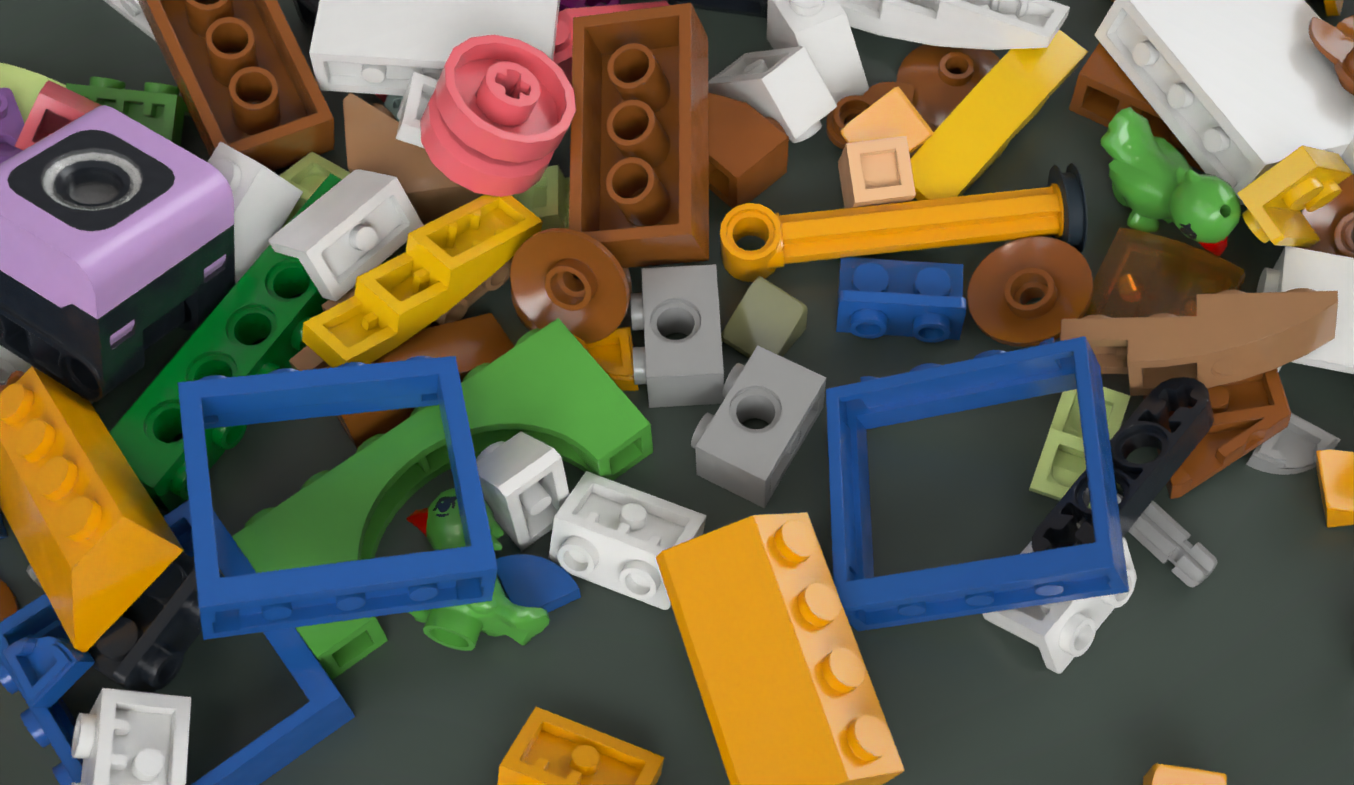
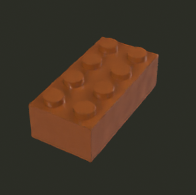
M138 0L210 157L221 141L274 172L297 163L310 152L320 155L335 149L334 117L277 0Z
M692 3L573 17L572 88L574 89L576 112L571 121L569 229L582 232L599 241L615 256L622 268L709 261L708 36Z

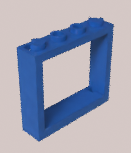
M1086 336L1055 342L1054 338H1049L1041 342L1039 346L1009 352L989 350L977 354L970 360L946 365L935 363L921 364L912 368L910 372L882 378L864 376L860 377L861 382L826 389L833 582L849 624L854 629L865 631L1129 592L1101 368ZM1077 389L1095 537L1094 543L874 577L867 429Z
M415 356L405 361L375 364L349 362L333 368L301 371L283 368L272 371L269 374L238 377L211 375L196 381L178 382L198 604L203 640L492 601L498 567L456 356L438 358ZM439 405L466 547L220 578L205 429Z
M188 500L163 516V518L182 546L183 553L193 557L194 550ZM213 510L218 566L223 575L229 577L256 573ZM45 593L0 622V682L12 695L20 691L29 706L28 709L20 713L24 725L41 747L45 748L49 744L52 745L61 760L59 764L52 768L53 773L60 785H71L72 783H81L83 759L72 758L71 753L76 720L62 697L51 708H31L3 654V651L10 645L24 638L41 636L69 638ZM295 628L266 631L263 633L310 702L191 785H260L356 717Z

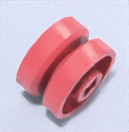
M499 35L471 37L453 48L437 81L436 89L420 121L421 143L431 162L452 182L475 193L498 197L524 193L540 181L555 149L558 148L576 112L574 89L563 70L541 50L519 39Z

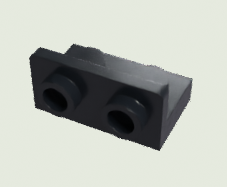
M182 552L90 647L88 653L95 661L91 666L92 668L127 691L155 693L156 690L164 688L175 678L182 666L184 653L202 631L195 561L193 558Z

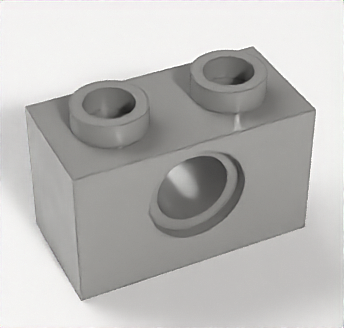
M716 264L641 268L642 293L630 294L632 330H644L645 338L644 347H633L635 385L647 384L649 408L722 404L724 401L722 397L724 369ZM672 333H683L688 335L686 338L680 340H671L665 338V336Z
M757 345L746 365L737 363L729 373L722 390V397L725 399L716 414L706 413L695 429L691 440V447L695 449L696 475L765 508L823 409L826 377ZM757 418L766 421L769 425L762 429H749L741 423L748 419Z

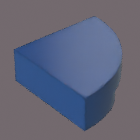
M527 554L508 555L496 559L498 567L497 576L508 600L514 604L543 608L550 612L581 598L580 589L571 575L558 564L548 559Z
M41 636L24 638L16 641L3 651L31 708H51L95 663L88 651L83 653L75 649L70 639L64 637Z

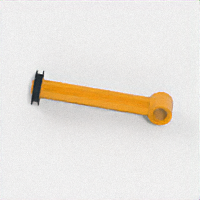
M1070 163L1067 166L1066 173H1062L1059 166L1053 165L1049 172L1048 185L1042 188L788 215L773 213L771 209L761 204L745 203L729 211L721 223V259L724 268L732 277L744 282H754L758 276L766 279L776 268L784 267V264L998 242L1033 236H1052V238L1070 244L1082 253L1087 241L1088 228L1085 189L1077 165ZM757 236L766 244L760 249L748 251L738 247L736 242L742 237Z

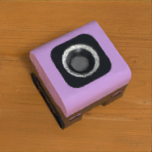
M106 105L98 106L0 164V345L74 391L82 398L90 402H97L144 367V351L176 327L184 330L196 329L236 285L234 199L226 178L210 163L118 110Z

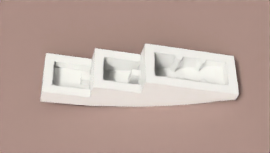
M838 0L847 14L850 27L879 36L927 45L983 50L1047 48L1066 20L1070 9L1068 6L1051 0Z

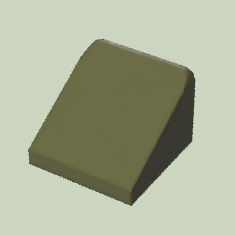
M758 276L748 288L722 331L721 340L747 358L751 357L757 345L783 357L806 330L807 306L763 277Z

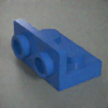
M854 257L840 259L836 332L852 333L855 336L868 339L891 335L915 337L920 341L930 343L941 342L946 339L960 340L966 315V299L963 297V264Z

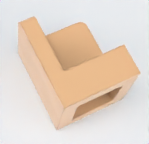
M907 136L845 144L838 161L844 208L910 202L914 199L916 193Z

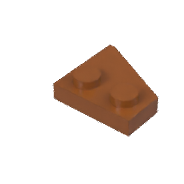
M1277 368L1241 381L1207 388L1214 412V423L1209 432L1166 483L1170 499L1182 497L1288 427L1291 411ZM1174 411L1169 412L1170 417L1173 415Z

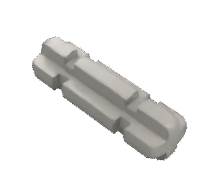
M1117 494V500L1119 504L1123 499V496ZM1154 501L1149 504L1128 530L1163 564L1168 561L1174 564L1175 567L1171 571L1189 587L1194 588L1201 584L1213 572L1218 563L1216 557L1200 542L1193 546L1188 541L1191 534Z

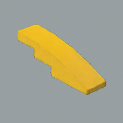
M1060 29L1047 48L1010 49L934 131L935 134L911 157L910 161L916 193L914 198L920 201L961 196L1003 153L1016 134L1041 110L1049 96L1078 68L1088 51Z
M485 194L408 233L405 253L356 277L355 294L353 297L303 322L302 341L331 368L349 362L370 364L397 348L448 312L491 277L515 255L518 248L530 236L541 231L543 221L511 195L498 197Z

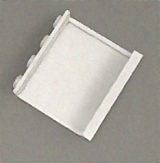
M320 0L309 52L316 82L322 91L404 96L413 71L439 79L454 47L471 37L499 35L519 39L541 50L553 60L560 0Z
M1115 0L1095 33V37L1206 174L1215 175L1230 183L1237 196L1239 191L1302 145L1338 153L1342 156L1354 138V95L1347 92L1341 86L1334 64L1318 51L1310 39L1308 32L1310 20L1313 17L1321 18L1305 0ZM1238 196V198H1239V200H1240V205H1243V204H1244L1243 201H1242V200L1240 199V197Z

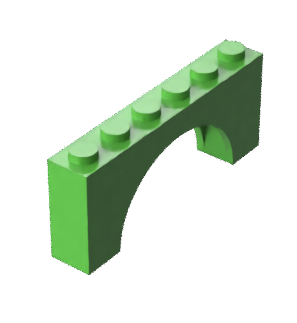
M559 318L542 329L537 328L527 332L517 341L514 348L491 363H483L476 366L464 377L461 383L476 458L491 444L499 441L506 442L521 431L553 447L562 457L563 461L574 465L584 472L588 471L614 481L653 453L651 423ZM439 405L416 407L408 419L385 434H377L368 438L359 446L353 456L332 470L316 473L303 484L299 492L275 508H266L253 515L247 521L244 528L233 535L232 538L256 573L375 558L377 548L386 528L405 502L433 478L451 469ZM376 617L295 627L331 680L388 641Z

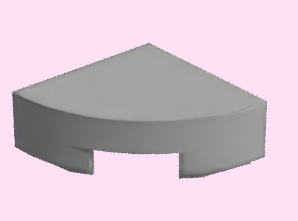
M1291 413L1288 427L1256 447L1246 465L1271 474L1290 475L1302 473L1316 467V451L1334 450L1341 439Z

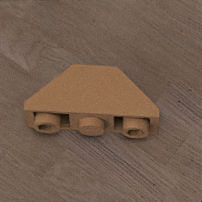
M351 92L343 99L347 166L349 172L360 169L397 177L423 225L485 195L475 193L452 182L431 162L425 148L397 140L396 135L399 122L387 108L379 103L370 105Z

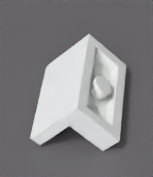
M357 169L352 171L274 234L268 242L275 252L298 258L321 296L336 302L356 285V277L379 266L407 242L408 233L423 226V223L397 177Z

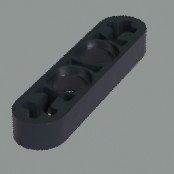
M1177 377L1161 382L1148 394L1110 440L1116 492L1123 496V499L1118 504L1122 538L1209 432L1214 423V412L1209 391L1204 383L1195 378ZM1174 411L1173 415L1170 417L1169 412ZM1150 446L1161 450L1158 457L1147 463L1136 464L1126 460L1130 453L1141 447ZM1087 470L1082 473L1037 527L1032 536L1031 547L1033 552L1074 546L1076 542L1077 545L1095 542L1092 512L1088 507L1090 495Z

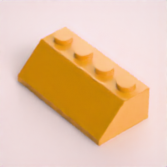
M33 366L16 383L7 386L0 393V508L73 647L86 653L184 550L90 401L82 398Z
M807 512L752 515L665 549L656 556L730 785H883L905 771Z

